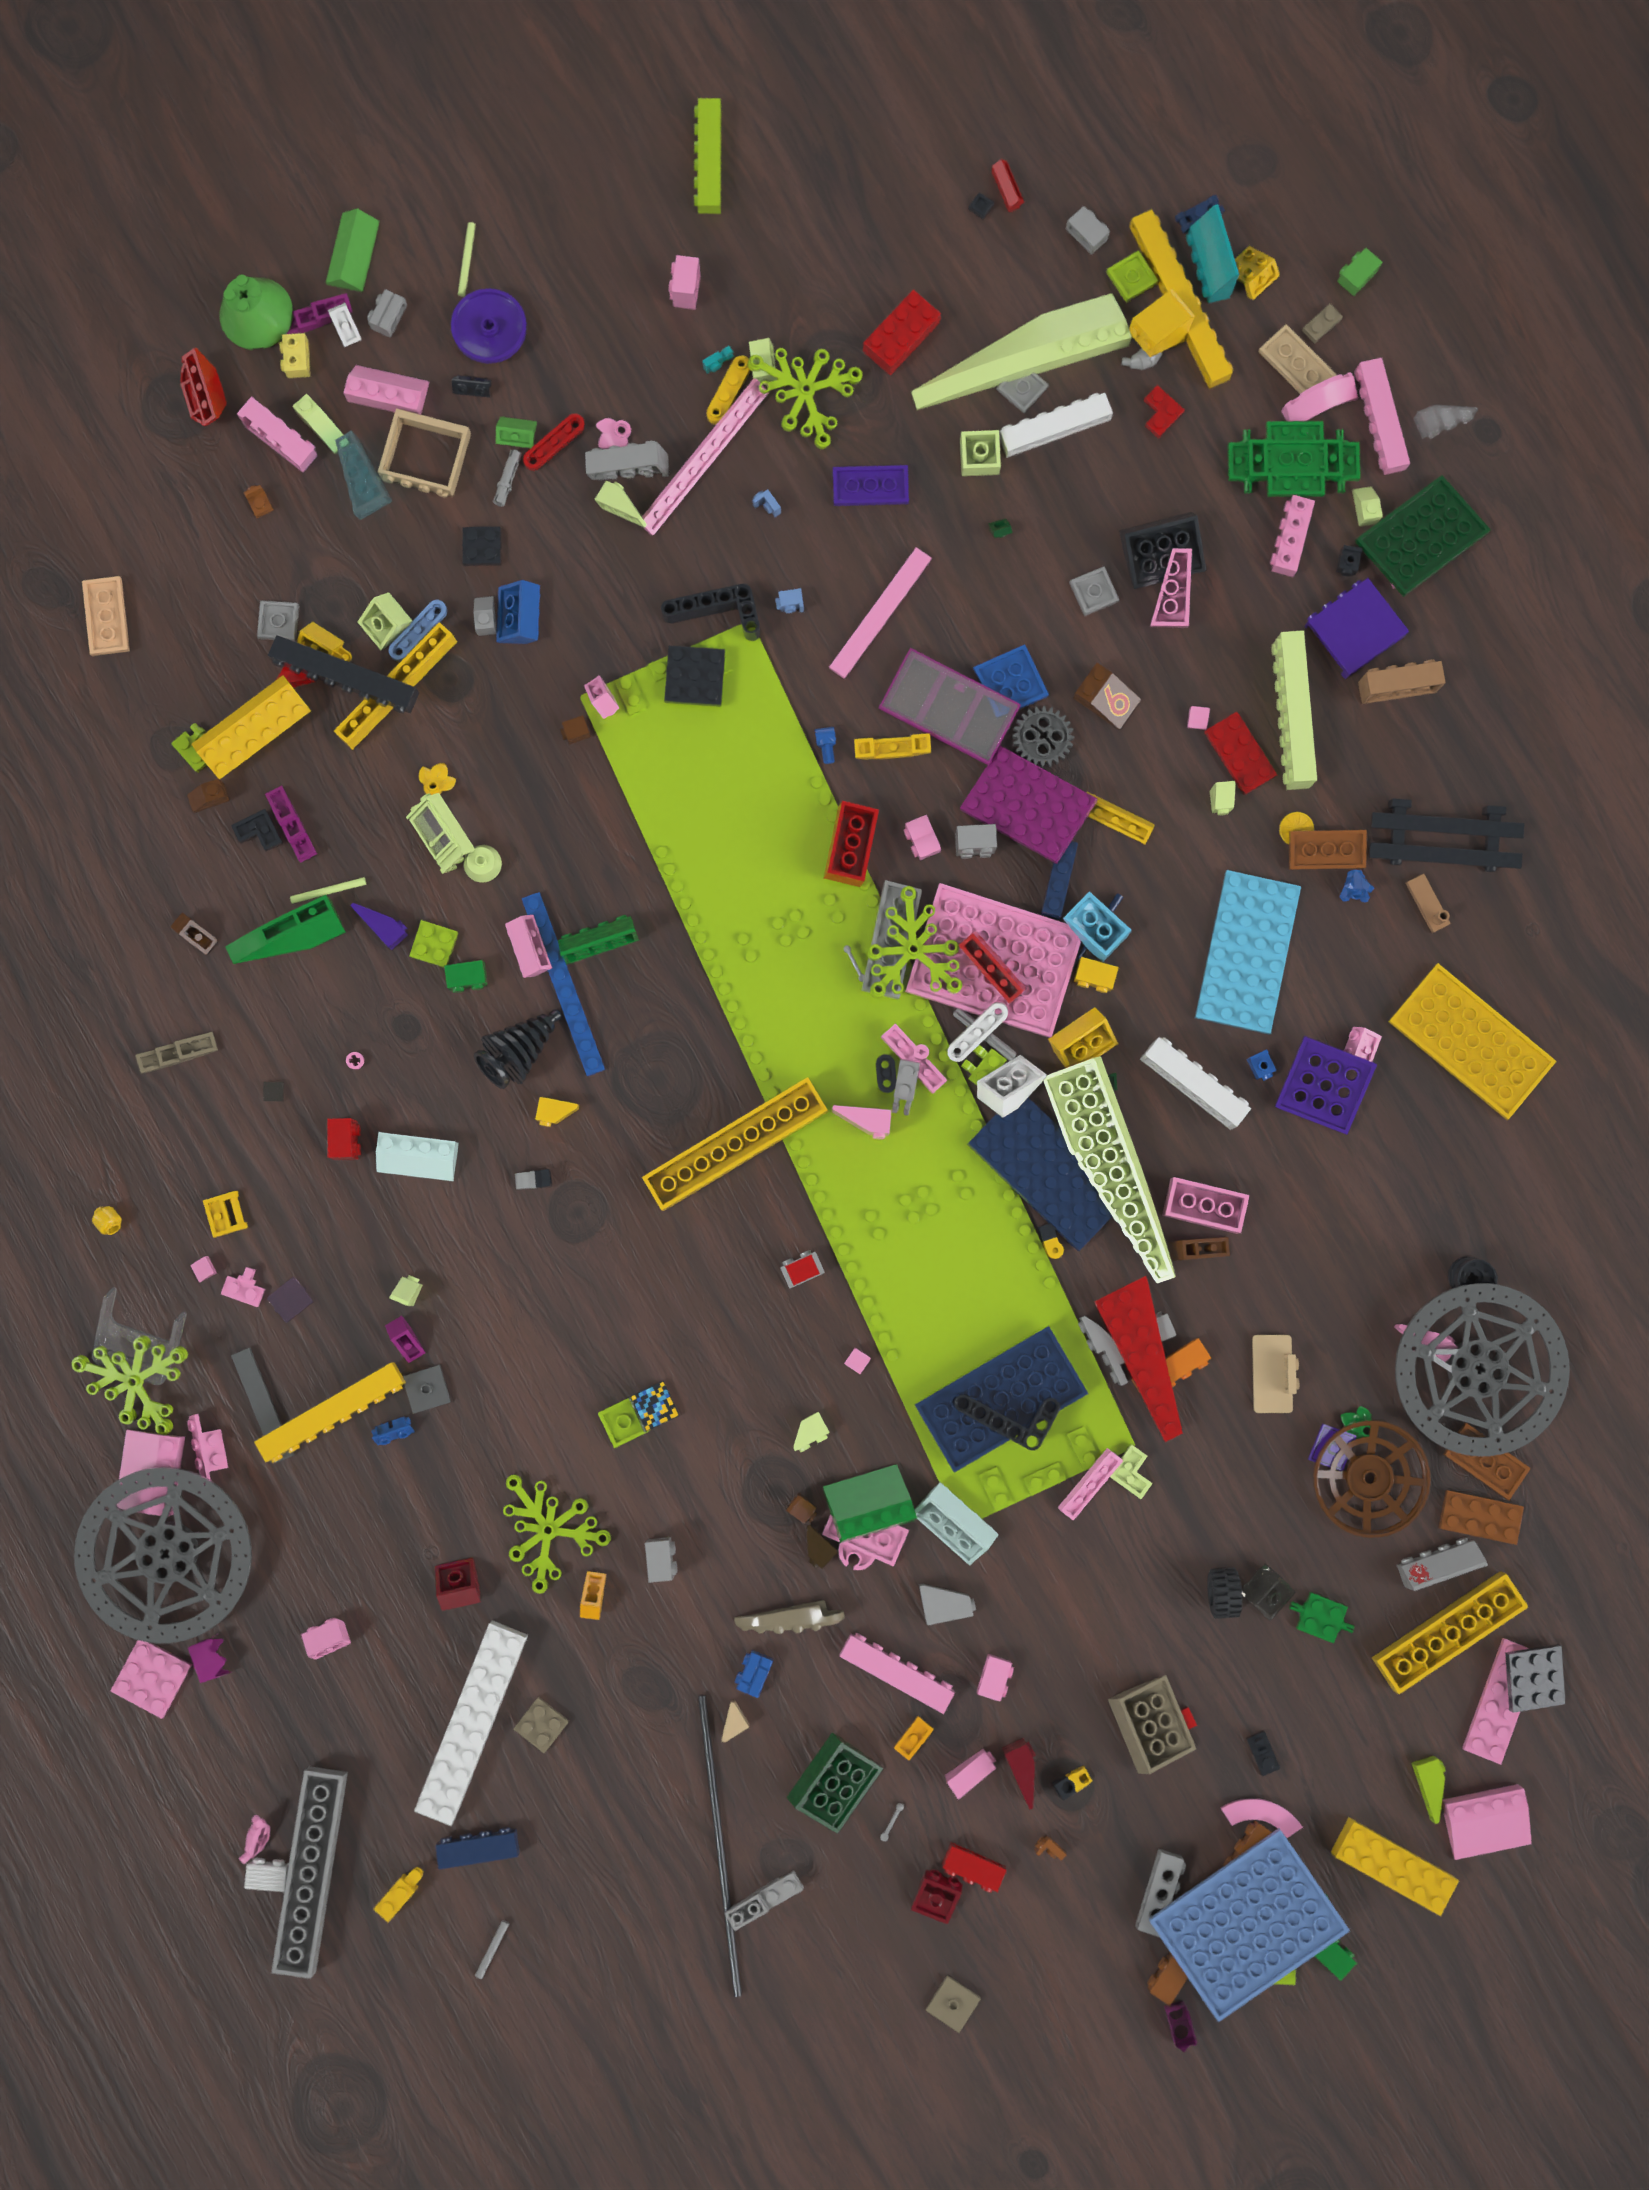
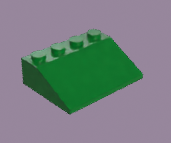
M623 915L617 917L614 922L609 923L605 921L599 923L596 928L591 929L587 927L581 929L578 934L572 935V933L563 935L561 936L562 939L558 940L561 957L568 965L637 942L639 939L631 916Z
M897 1464L823 1486L840 1544L917 1519L910 1495Z

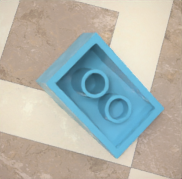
M1088 892L1063 918L1087 949L1102 963L1131 932V929L1091 892Z

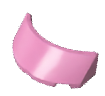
M1352 373L1331 377L1302 392L1296 399L1289 401L1282 410L1286 421H1308L1334 406L1357 400L1358 396Z

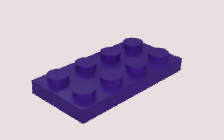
M908 465L833 467L834 506L909 504Z

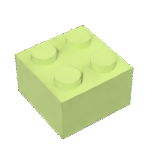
M999 430L961 432L962 476L999 475L1001 468Z

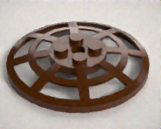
M1378 1420L1354 1422L1335 1432L1319 1451L1313 1472L1315 1495L1326 1516L1344 1531L1367 1538L1389 1536L1411 1524L1425 1506L1431 1484L1428 1460L1418 1442L1400 1427ZM1371 1426L1369 1437L1358 1438L1346 1444L1340 1436L1353 1428ZM1379 1426L1395 1431L1404 1437L1407 1442L1397 1448L1389 1441L1377 1438ZM1334 1441L1340 1450L1334 1457L1330 1470H1319L1324 1453ZM1368 1443L1367 1454L1357 1457L1351 1450L1352 1447L1358 1444ZM1376 1443L1386 1446L1392 1453L1384 1459L1375 1455ZM1411 1448L1415 1450L1420 1460L1422 1478L1410 1477L1409 1465L1403 1454ZM1345 1454L1351 1462L1347 1471H1336L1339 1460ZM1396 1459L1400 1460L1404 1476L1393 1474L1390 1464ZM1369 1472L1374 1474V1480L1371 1483L1365 1481V1475ZM1318 1478H1329L1330 1488L1336 1499V1502L1329 1509L1321 1496ZM1335 1479H1346L1349 1489L1342 1496L1337 1491ZM1393 1483L1403 1484L1399 1496L1394 1501L1388 1494ZM1410 1485L1422 1486L1417 1503L1407 1515L1399 1506L1407 1496ZM1355 1495L1363 1500V1512L1353 1509L1346 1503ZM1383 1499L1388 1505L1383 1510L1371 1512L1372 1501ZM1343 1508L1350 1514L1363 1518V1530L1344 1524L1334 1515ZM1394 1512L1401 1519L1400 1522L1388 1528L1371 1530L1372 1518L1383 1517Z

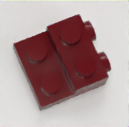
M931 1869V1871L925 1870L911 1910L948 1924L962 1893L963 1884L954 1876L949 1878L942 1876L941 1872L936 1869Z

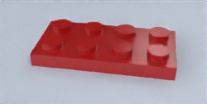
M1238 712L1205 730V735L1243 795L1248 794L1277 776V773Z

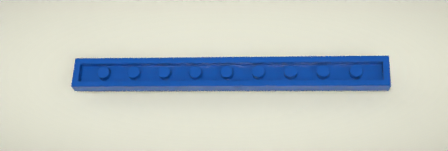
M538 892L524 897L522 902L527 915H534L552 967L548 972L586 1075L588 1077L605 1070L568 967L561 957L558 940L541 894Z

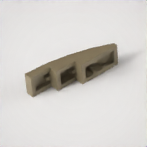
M213 1032L175 1041L173 1044L137 1054L135 1057L140 1074H144L218 1051Z

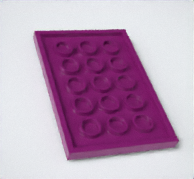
M1000 746L991 764L987 765L961 805L960 810L986 825L996 824L998 832L1057 864L1093 809L1097 798Z

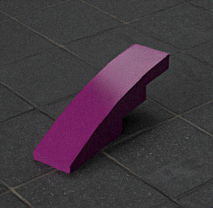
M347 293L312 302L311 307L293 311V321L286 334L305 333L333 322L328 310L344 303L349 313H351L352 308Z
M283 786L266 793V798L299 862L301 863L317 855Z

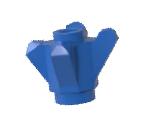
M1351 870L1347 873L1346 883L1340 898L1344 902L1349 901L1350 898L1360 899L1361 902H1368L1370 899L1368 892L1371 893L1374 887L1365 879L1361 870Z

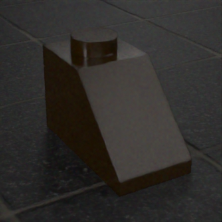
M808 1524L806 1526L808 1557L810 1558L808 1561L816 1569L818 1567L823 1569L837 1554L838 1550L815 1528Z

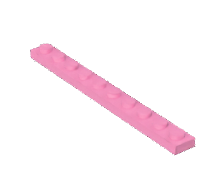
M758 379L751 381L642 516L647 524L644 529L649 534L654 535L766 397L767 394H762L759 391L760 382Z

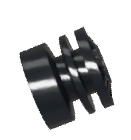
M1468 1256L1458 1258L1448 1270V1281L1451 1288L1473 1283L1497 1284L1496 1270L1490 1263L1482 1259Z

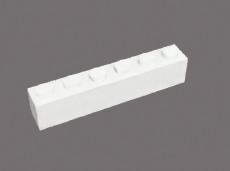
M1095 393L1089 399L1083 401L1081 399L1076 400L1067 407L1059 406L1053 412L1040 413L1031 420L1026 418L1014 426L1007 425L1000 430L999 440L1006 457H1010L1109 421L1113 412L1106 394L1102 393L1099 395V393Z

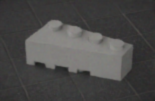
M646 441L645 444L639 445L630 443L625 447L611 446L609 449L603 450L595 448L585 452L586 474L592 480L617 479V475L624 478H634L635 474L653 477V473H662V477L669 476L668 454L655 441Z

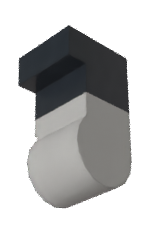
M544 1169L516 1173V1189L551 1188V1170Z

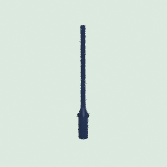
M1118 893L1108 906L1111 912L1115 911L1123 896ZM1086 946L1083 947L1075 959L1073 969L1086 951Z

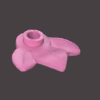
M606 418L596 424V427L603 433L599 439L598 446L600 448L609 449L611 446L625 447L628 445L627 438L631 433V427L628 422L624 420L616 422L611 418ZM619 427H623L625 429V432L623 434L618 432Z

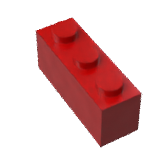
M953 1842L950 1843L942 1862L945 1873L954 1877L956 1874L962 1876L965 1882L972 1885L974 1882L980 1884L983 1890L992 1893V1890L998 1892L1007 1871L1005 1865Z

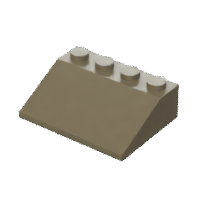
M1166 1675L1123 1691L1108 1699L1138 1774H1151L1196 1750Z

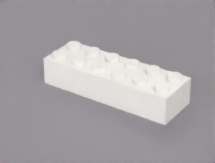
M1158 1037L1140 1058L1141 1061L1230 1130L1236 1128L1251 1110L1248 1106L1249 1103L1245 1099L1234 1096L1231 1088L1226 1085H1220L1214 1075L1211 1073L1207 1075L1202 1071L1203 1067L1195 1061L1193 1063L1189 1061L1183 1051L1180 1049L1175 1050L1172 1047V1043L1164 1037L1162 1039Z

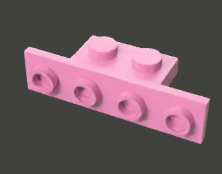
M191 1415L188 1420V1428L190 1432L192 1431L193 1436L191 1440L192 1449L196 1451L195 1466L199 1470L200 1475L211 1480L210 1471L228 1468L221 1429L202 1433L199 1415Z

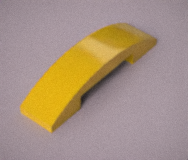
M930 733L899 738L854 739L856 759H890L931 753Z

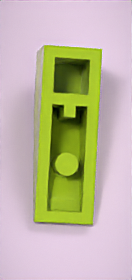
M1431 1756L1413 1762L1412 1766L1430 1820L1438 1824L1445 1783L1443 1774L1445 1767L1442 1760Z

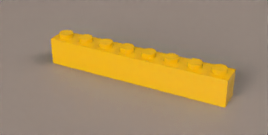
M439 622L387 677L415 686L457 643L455 637ZM369 699V701L363 700L334 732L353 750L393 707L389 705L386 707L380 706L373 699Z
M395 1362L390 1363L261 1437L254 1443L265 1462L272 1461V1463H275L283 1458L282 1454L289 1451V1453L298 1450L300 1448L299 1444L304 1441L310 1443L317 1439L316 1434L322 1431L324 1434L335 1428L333 1426L335 1423L340 1421L342 1424L352 1418L350 1415L357 1411L360 1414L369 1408L368 1404L372 1402L377 1404L386 1399L384 1395L392 1392L394 1394L403 1389L401 1385L406 1382Z

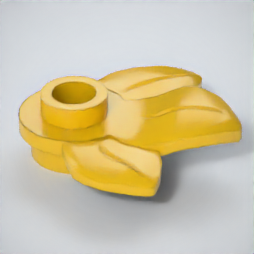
M445 763L436 764L432 769L423 766L419 771V781L424 785L423 788L426 794H441L442 791L451 790L456 783L455 778L448 776V768Z

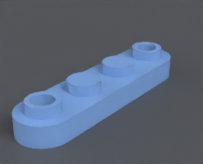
M434 600L430 602L390 645L389 654L393 660L402 661L446 617L447 608L442 601ZM436 609H441L439 614H435ZM398 650L403 651L401 655H397L396 652Z

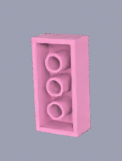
M1173 1177L1170 1179L1162 1216L1239 1234L1242 1231L1249 1195Z

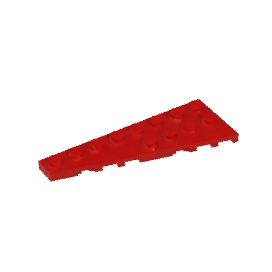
M1144 1276L1094 1301L1164 1442H1167L1183 1434L1150 1288L1148 1280Z

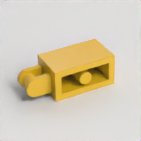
M311 622L300 630L297 643L347 662L351 661V653L343 648L344 641L316 623Z
M415 1867L408 1875L403 1874L377 1903L374 1910L389 1922L419 1887L417 1883L423 1876V1870Z

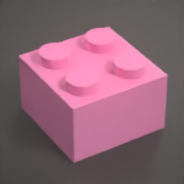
M676 255V262H672L671 274L673 275L672 280L669 282L670 299L673 300L674 307L696 310L700 281L699 258Z

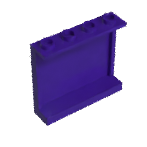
M1369 578L1363 582L1360 579L1352 585V590L1349 592L1345 590L1339 594L1337 601L1334 603L1330 601L1322 607L1323 611L1319 614L1315 612L1307 618L1308 622L1304 626L1305 628L1310 627L1342 668L1343 672L1341 675L1345 680L1401 640L1409 632Z

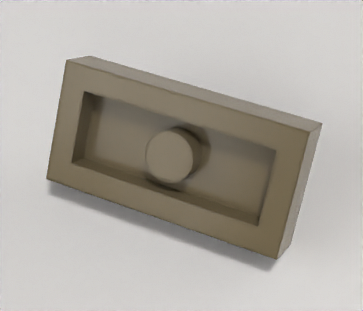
M1329 304L1302 331L1315 344L1340 322L1343 316Z

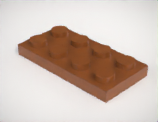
M1367 830L1289 831V869L1366 868Z
M1464 1423L1458 1432L1466 1436L1486 1437L1467 1423ZM1446 1449L1443 1454L1506 1500L1511 1499L1531 1469L1510 1453L1494 1456H1470Z
M1446 1490L1439 1528L1517 1545L1524 1506Z

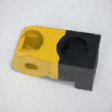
M1051 1223L1037 1227L1047 1256L1052 1259L1060 1258L1063 1255L1064 1248L1058 1242L1055 1233L1057 1229Z
M1080 1766L1060 1779L1054 1780L1051 1784L1059 1798L1064 1801L1090 1784L1092 1779L1085 1766Z

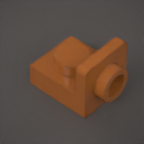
M261 485L251 486L244 492L256 518L274 511Z
M1048 1835L1045 1838L1041 1837L1035 1844L1036 1848L1034 1851L1038 1856L1046 1848H1048L1046 1852L1054 1859L1058 1857L1062 1861L1067 1855Z

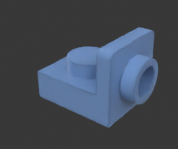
M768 489L764 492L760 491L754 496L752 501L755 508L763 504L769 514L772 513L774 517L781 514V507Z

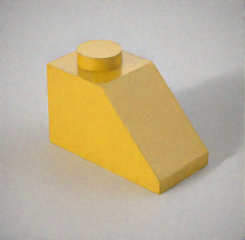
M540 1097L535 1120L540 1122L539 1125L551 1127V1124L556 1125L579 1110V1105Z

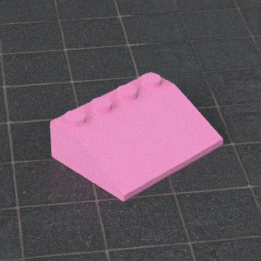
M126 1430L119 1479L131 1473L149 1468L171 1467L181 1469L185 1437ZM153 1487L137 1491L120 1501L117 1507L126 1510L167 1495L168 1488ZM161 1503L139 1512L161 1516L166 1503ZM171 1507L168 1516L174 1515L173 1507Z
M1518 1784L1442 1800L1454 1860L1531 1844L1528 1804L1524 1788Z

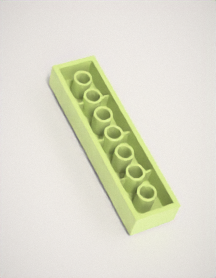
M1304 631L1281 632L1274 644H1272V655H1275L1276 661L1273 664L1274 674L1277 673L1275 691L1279 695V699L1276 702L1277 710H1280L1278 727L1282 729L1280 747H1283L1284 752L1281 756L1282 766H1285L1283 783L1286 784L1287 790L1307 789L1317 781L1305 637Z

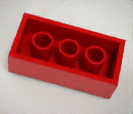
M913 289L863 342V352L891 376L940 323L941 313Z
M842 800L837 810L824 879L857 887L862 886L865 881L879 809Z

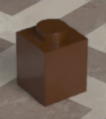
M583 715L562 722L563 729H560L563 739H568L569 744L591 737Z

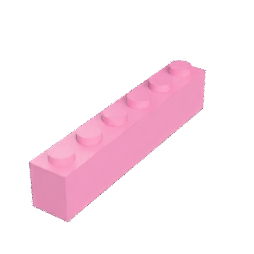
M1378 358L1360 362L1355 370V378L1360 383V396L1365 402V415L1370 420L1369 430L1374 435V449L1379 454V467L1383 469L1384 475L1406 470L1410 465L1383 360Z
M850 1633L840 1652L841 1658L944 1714L955 1694L954 1690L951 1689L953 1687L951 1684L943 1680L941 1683L936 1681L933 1674L927 1671L924 1673L918 1671V1666L909 1661L907 1664L900 1661L901 1657L893 1652L888 1654L882 1651L883 1647L875 1642L871 1645L865 1641L867 1638L859 1633L855 1635Z

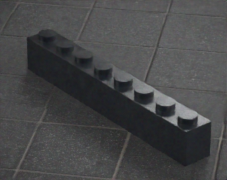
M276 635L267 655L272 660V664L277 667L283 668L285 666L293 673L307 674L306 676L314 681L320 679L330 687H335L336 685L341 687V690L346 693H357L364 700L369 701V699H373L378 705L383 707L389 705L393 707V710L402 714L404 712L411 714L419 696V692L414 686Z

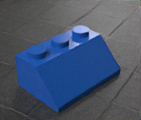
M520 580L499 587L497 643L527 644L538 641L540 585Z

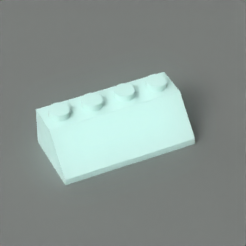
M379 1132L376 1147L377 1172L454 1181L459 1143Z
M941 1483L937 1484L914 1509L917 1519L969 1565L984 1554L999 1535Z

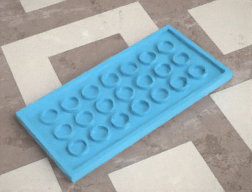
M1226 870L1195 1018L1271 1034L1301 886Z

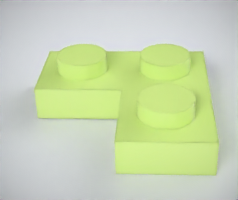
M1131 1444L1121 1457L1123 1462L1110 1477L1142 1499L1152 1485L1150 1481L1137 1473L1147 1455Z

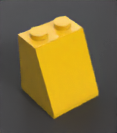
M1172 289L1135 316L1130 324L1129 331L1149 357H1152L1183 342L1195 315Z

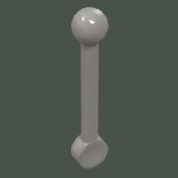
M847 945L844 947V952L851 959L859 975V981L863 982L864 974L860 971L851 953V947Z
M902 1803L897 1804V1810L894 1813L886 1831L881 1834L880 1837L882 1841L888 1840L889 1831L891 1830L899 1812L904 1809V1805Z

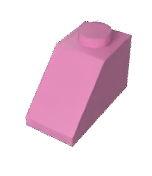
M600 675L584 685L591 703L603 719L613 715L619 709L615 698Z

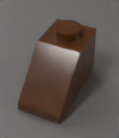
M219 778L199 785L187 795L193 813L230 801L225 785Z
M183 912L170 926L176 933L206 955L218 941V939Z
M799 1492L786 1507L787 1512L804 1524L807 1520L811 1522L817 1515L815 1512L817 1507Z

